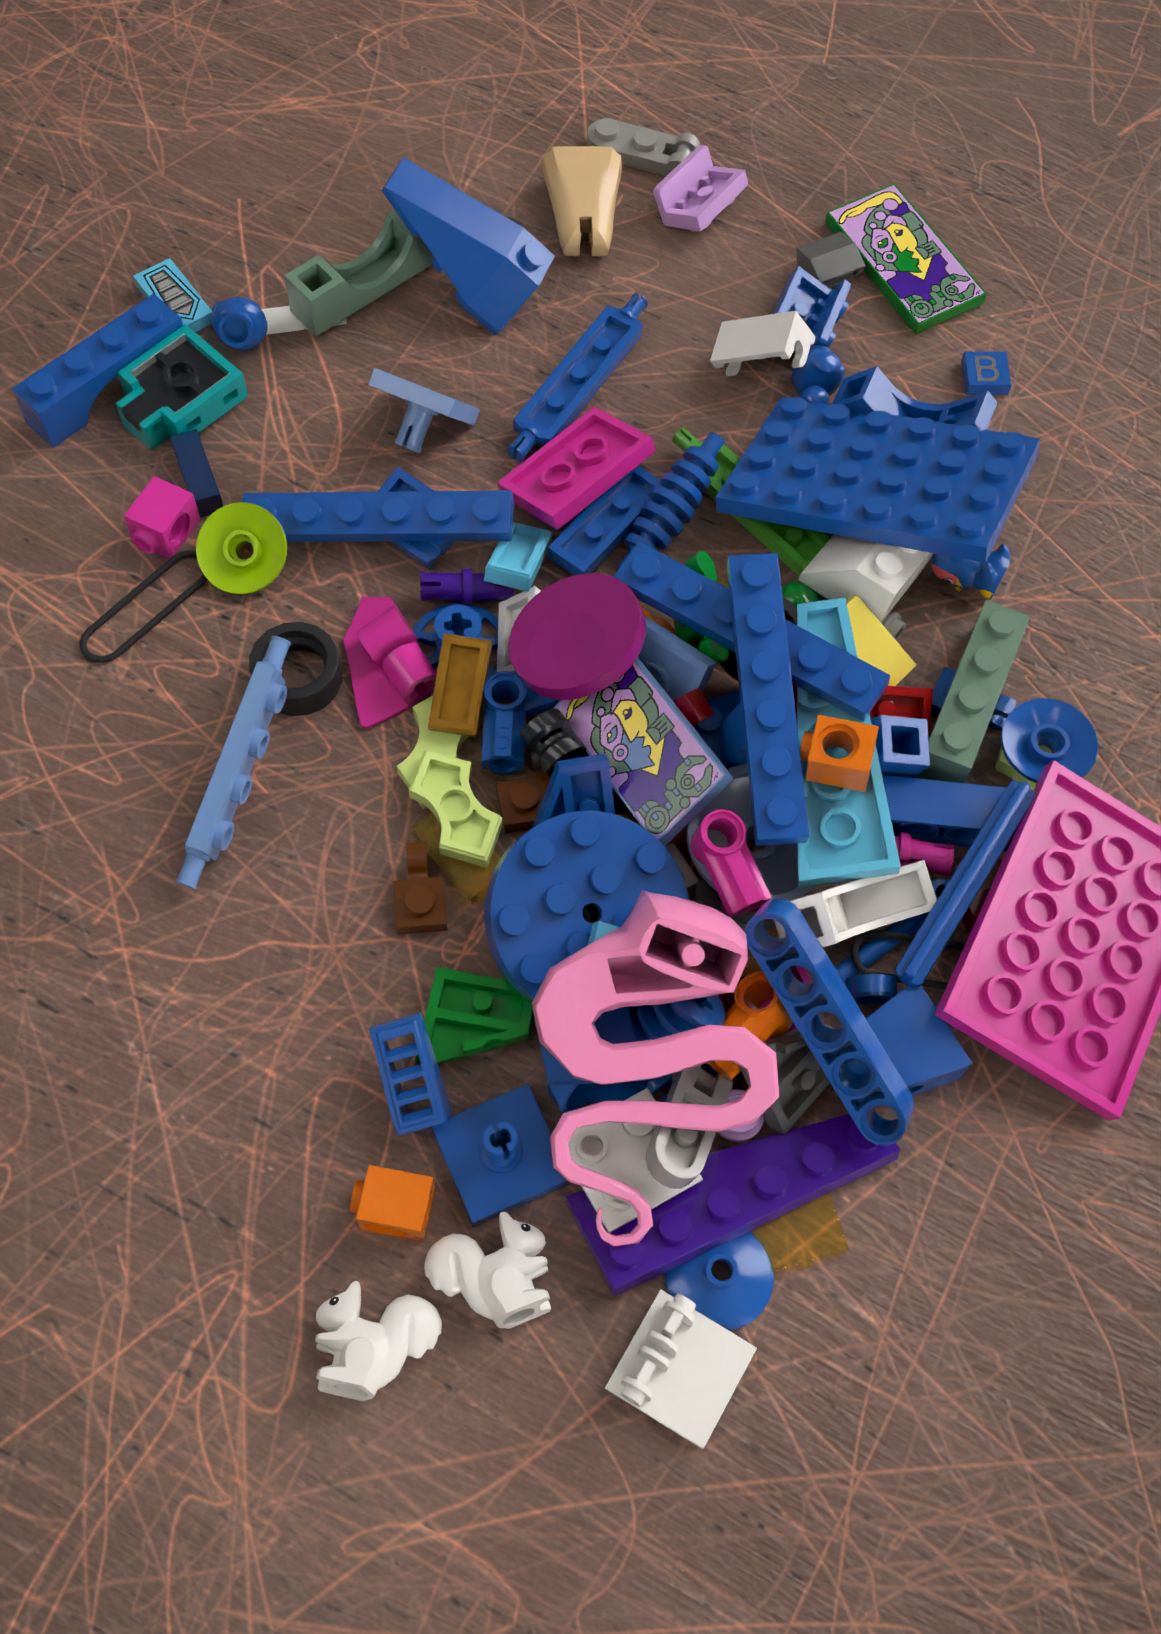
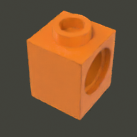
M818 715L814 733L804 731L800 748L801 761L807 762L806 781L866 792L879 726ZM831 747H840L846 750L849 755L839 759L832 758L825 753V750Z
M369 1165L365 1181L357 1179L355 1182L350 1212L357 1213L356 1220L361 1231L424 1243L436 1190L434 1178Z

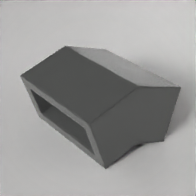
M842 232L797 247V267L800 266L828 288L838 285L844 279L849 281L857 278L866 266L855 242Z

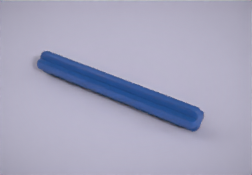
M1012 781L1004 790L896 965L894 974L903 984L918 988L925 981L1028 810L1035 795V792L1028 783Z

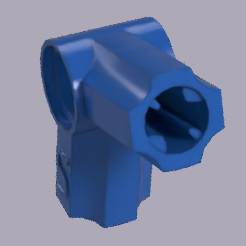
M503 671L490 676L484 686L482 769H487L499 775H511L513 772L523 770L525 744L520 738V732L525 727L526 718L554 709L560 700L546 698L533 692L516 673ZM500 699H511L515 702L512 704L503 705L497 703L496 701Z

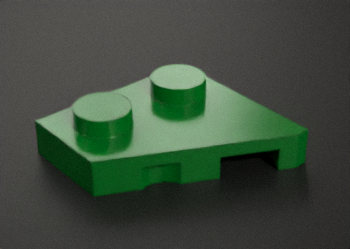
M437 967L424 1019L437 1064L528 1041L533 1008L532 1002L517 992L507 980ZM416 1055L415 1064H420L419 1055Z

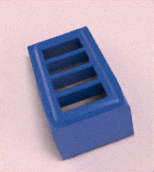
M419 1012L371 1026L369 1030L397 1136L448 1121L452 1114V1109L422 1013ZM413 1033L415 1043L390 1050L387 1040ZM419 1055L420 1064L396 1070L394 1061ZM424 1076L426 1085L406 1091L402 1090V1082ZM427 1098L430 1099L431 1107L409 1112L407 1104Z

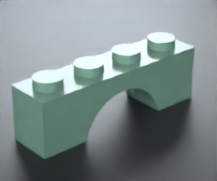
M392 209L386 213L384 224L375 241L357 258L343 264H330L318 254L285 274L284 278L290 311L317 337L432 265L431 260L434 256L421 237L413 236L396 211Z
M985 600L959 661V666L928 738L930 766L915 778L957 783L965 782L972 769L1030 616Z

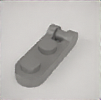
M603 118L593 122L587 132V146L613 147L621 155L622 165L665 177L700 145L698 138L691 133H682L679 136L611 118Z
M701 1065L673 1073V1083L665 1102L698 1105L727 1103L733 1080L726 1079L719 1073L714 1076L702 1069ZM656 1125L645 1157L647 1168L653 1178L671 1189H681L689 1185L704 1168L716 1132Z

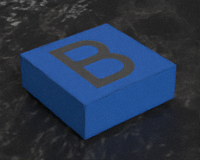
M964 351L961 365L966 395H975L987 390L991 395L1009 394L1012 384L1006 352Z

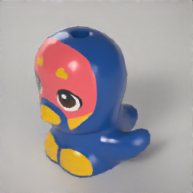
M1001 544L996 550L991 551L986 563L940 554H933L930 563L936 577L953 584L957 591L974 587L985 598L991 599L1011 560L1008 546Z

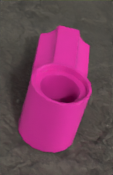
M720 809L706 815L692 835L690 846L692 854L697 861L705 865L728 916L733 917L755 909L769 901L772 897L745 842L746 829L744 822L734 812ZM713 829L722 832L728 840V847L721 848L712 844L708 838L707 830Z

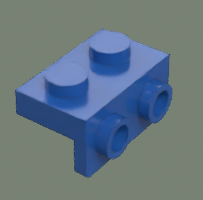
M798 266L790 273L772 314L797 311L816 337L812 345H822L829 348L836 335L832 329L849 305V302L845 299L851 283L844 279L831 290ZM793 351L791 356L795 357L796 351Z

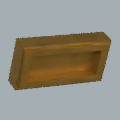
M443 634L428 723L429 730L477 737L484 686L492 648L490 640Z

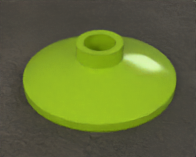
M247 502L228 504L213 512L202 525L196 542L197 561L204 576L217 588L231 594H252L269 586L280 574L287 556L286 535L276 517L263 507ZM246 544H251L253 546L252 556L248 559H242L240 556L241 548Z

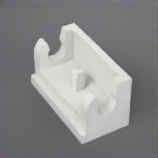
M797 311L723 321L710 362L715 368H721L725 363H729L726 369V376L729 377L738 374L742 361L778 356L781 359H790L793 351H796L792 367L800 368L805 365L810 346L814 344L816 337Z

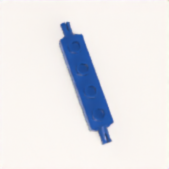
M634 293L621 309L606 306L513 419V431L517 432L519 436L507 448V453L512 459L516 457V461L521 462L534 445L544 446L569 427L641 338L643 324L637 317L648 305L643 295L639 298V293Z

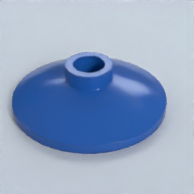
M1039 698L1020 704L1008 715L1001 731V746L1007 761L1020 775L1034 783H1037L1044 766L1053 760L1083 778L1091 770L1098 756V737L1089 719L1074 706L1060 700ZM1039 746L1048 747L1052 753L1044 752Z
M750 1231L665 1272V1284L669 1295L674 1298L676 1294L687 1297L696 1304L694 1310L729 1331L748 1325L761 1314L770 1299L774 1282V1272L770 1256L762 1242ZM718 1262L727 1264L731 1270V1278L726 1281H719L714 1278L711 1272L712 1265Z

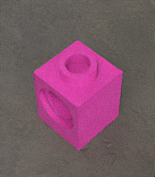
M153 476L124 514L133 544L147 554L157 553L168 559L178 552L200 522L193 493L156 476Z

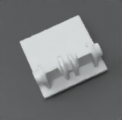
M646 1088L624 1101H655L649 1089ZM607 1122L579 1127L568 1143L570 1156L575 1162L638 1189L651 1206V1209L703 1181L702 1176L699 1174L689 1185L681 1189H671L653 1178L647 1168L645 1157L656 1125ZM582 1186L595 1211L597 1212L599 1208L603 1209L601 1221L608 1233L637 1218V1212L629 1202Z
M660 1289L605 1389L703 1450L757 1347L694 1310L696 1304L687 1297L676 1294L674 1298Z

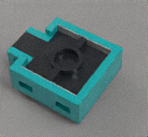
M186 324L117 372L125 395L124 398L116 403L122 424L151 451L170 438V436L195 429L199 433L248 397L243 373Z

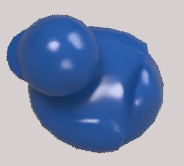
M230 297L213 305L212 326L215 334L226 345L238 350H249L261 343L265 338L268 330L267 320L260 305L255 301L243 297Z
M812 345L810 346L805 365L800 368H793L791 375L792 383L796 392L801 395L800 398L805 399L808 403L829 404V396L837 391L843 381L845 368L840 358L828 347Z

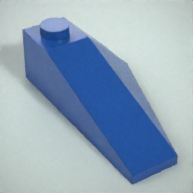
M404 157L399 161L381 190L413 236L421 237L434 256L431 263L438 273L444 270L458 290V293L454 296L461 306L494 335L503 329L538 288L555 257L524 227Z

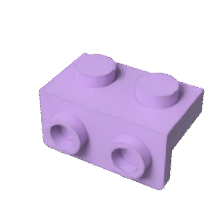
M699 145L654 188L653 193L664 226L697 232L707 228L711 221L726 206L734 202L735 198L749 183L745 170L713 166L708 146Z

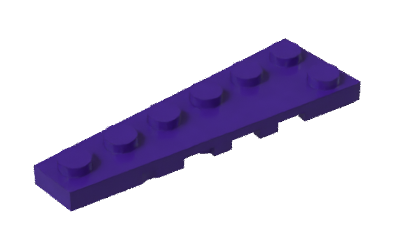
M850 1114L790 1130L785 1135L780 1133L708 1154L704 1168L700 1172L703 1181L651 1209L653 1226L637 1244L612 1246L601 1239L596 1225L597 1212L584 1190L566 1196L567 1207L611 1292L616 1297L717 1246L729 1242L897 1160L900 1149L896 1143L883 1146L868 1141L861 1134ZM635 1218L612 1231L611 1234L618 1236L630 1233L638 1224V1219Z

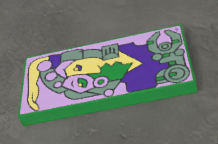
M895 183L827 212L825 219L827 226L834 234L842 232L855 242L866 265L863 270L915 334L984 304L987 293Z

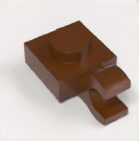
M426 841L406 843L408 880L393 881L397 934L447 931L444 877L429 878Z

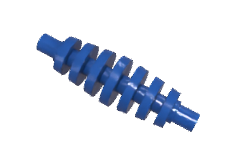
M710 432L700 447L690 446L683 453L685 460L678 459L671 467L672 472H666L659 480L661 486L655 485L648 496L653 501H645L640 510L643 517L635 519L632 528L637 534L628 533L624 541L628 548V553L619 564L618 569L639 541L657 551V548L665 550L672 543L670 536H678L684 529L682 523H689L695 515L693 508H698L703 499L701 492H706L711 483L708 476H715L719 468L715 456L725 443L721 436Z

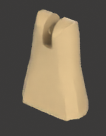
M552 147L548 153L543 155L541 167L551 199L559 243L564 256L580 255L582 233H588L591 256H607L612 239L615 205L622 172L621 155L613 147Z

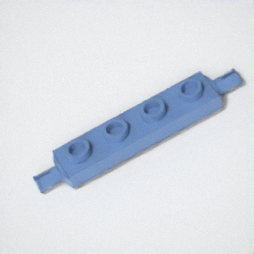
M271 636V641L263 661H257L186 841V858L175 881L180 885L196 889L205 862L211 860L216 862L220 850L225 851L234 834L232 819L238 804H244L250 794L252 777L249 775L256 758L261 759L267 750L270 733L267 729L274 713L278 714L282 710L286 700L287 687L284 686L286 682L281 676V667L291 642L284 638Z

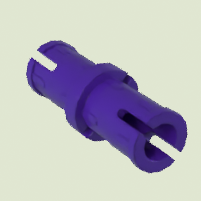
M462 568L461 573H425V571H420V601L461 600L462 605H471L472 600L504 601L514 596V588L484 581L485 573H472V569Z

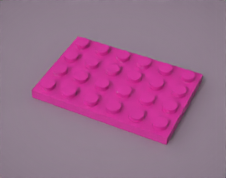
M1053 760L1044 766L1033 790L1035 792L1034 798L1014 833L934 1015L1106 1120L1111 1121L1119 1119L1122 1115L1161 1013V827Z

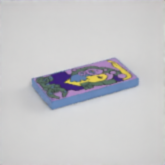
M638 657L627 672L605 689L578 699L560 700L554 707V709H559L568 721V728L581 739L587 748L586 752L589 756L606 753L610 764L613 789L639 824L654 835L664 846L734 780L733 776Z

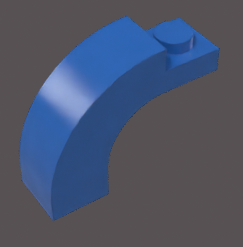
M876 366L844 378L832 404H843L849 410L864 413L886 411L892 415L910 418H929L935 422L959 426L973 425L982 431L983 429L988 430L998 402L988 390L945 404L920 402L900 392Z

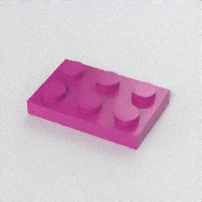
M593 407L499 480L497 485L499 490L512 491L514 504L558 530L656 452L651 436Z

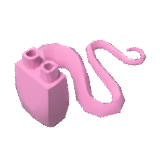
M644 890L641 891L629 917L621 927L607 933L549 968L532 1002L539 1042L573 1078L600 1085L655 1079L712 1061H732L746 1070L751 1086L740 1099L721 1105L681 1104L658 1101H602L563 1113L550 1136L554 1169L570 1183L629 1202L637 1212L638 1224L630 1233L616 1236L606 1232L601 1222L603 1209H598L596 1215L597 1230L601 1239L612 1246L637 1244L643 1239L653 1226L651 1206L638 1189L583 1167L571 1158L568 1143L577 1128L614 1122L719 1132L753 1124L779 1098L776 1052L745 1027L706 1025L654 1040L611 1044L600 1038L594 1023L604 1012L628 1006L667 1004L724 993H734L748 960L746 933L732 918L706 905Z

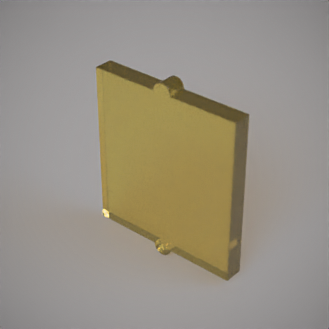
M830 1192L750 1231L764 1248L769 1258L771 1271L774 1273L799 1265L808 1269L812 1266L813 1261L849 1251Z

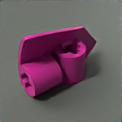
M362 597L343 639L359 722L365 729L379 725L408 710L431 695L435 687L437 672L417 644L418 638L390 597Z

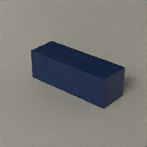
M197 429L170 436L187 491L194 495L199 516L211 515L217 509L223 507V503Z

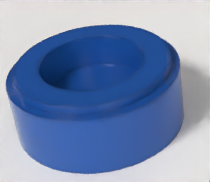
M863 974L852 976L845 980L846 987L857 1004H885L898 993L897 978L891 975Z

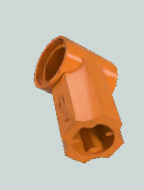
M754 972L745 976L738 983L734 994L735 1003L725 1013L726 1020L721 1026L745 1027L764 1043L768 1038L783 1035L790 1029L793 1020L763 972ZM771 1001L766 1007L759 1009L762 1004ZM712 1061L708 1063L716 1072L730 1080H733L741 1070L739 1065L732 1061Z

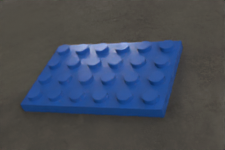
M781 397L716 495V512L986 563L1039 454L1040 438L1023 436L1017 432L1003 433L984 429L980 431L979 428L973 425L959 426L935 422L929 418H910L892 415L886 411H873L870 413L852 411L843 404L808 403L800 397Z

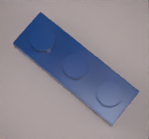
M637 466L589 504L549 545L547 558L573 576L592 573L623 541L628 533L633 530L632 525L635 519L643 517L640 510L645 501H653L649 498L648 494L655 485L661 486L659 479Z

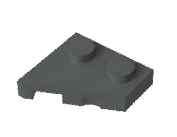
M824 1024L825 1026L833 1029L832 1026ZM798 1029L764 1042L776 1052L779 1098L763 1113V1116L770 1129L784 1135L830 1084V1081ZM739 1066L748 1083V1086L750 1087L751 1085L746 1070Z

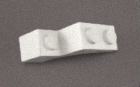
M922 860L902 866L899 874L858 879L791 900L790 902L794 903L801 911L821 946L826 947L866 931L930 912L937 899L925 861ZM774 920L779 938H784L785 931L783 926Z

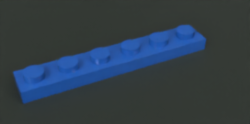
M511 490L243 493L242 502L259 505L276 517L285 532L287 542L512 541L514 497Z
M639 541L613 577L625 583L638 600L736 653L729 589ZM785 619L792 684L864 722L888 686L890 675Z
M778 553L728 555L727 573L755 846L807 843L809 828Z

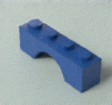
M152 294L12 388L25 422L47 444L54 448L88 424L89 413L94 400L100 391L112 379L118 376L117 372L182 327V318L159 297Z
M741 702L722 722L723 765L726 769L747 764ZM886 715L870 719L872 725L879 726L876 749L882 775L915 778L930 766L927 719Z

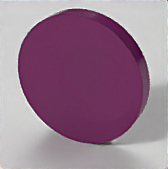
M586 573L564 578L549 585L535 595L518 615L509 637L511 663L527 687L543 697L556 700H572L595 694L617 681L627 672L638 657L646 636L645 614L632 590L615 577L599 573Z

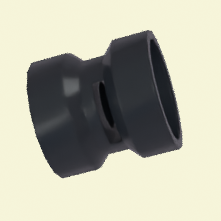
M551 709L541 713L532 719L520 732V738L529 750L536 751L538 754V764L548 777H551L557 761L580 758L587 751L581 739L577 735L570 734L567 729L568 721L559 709Z

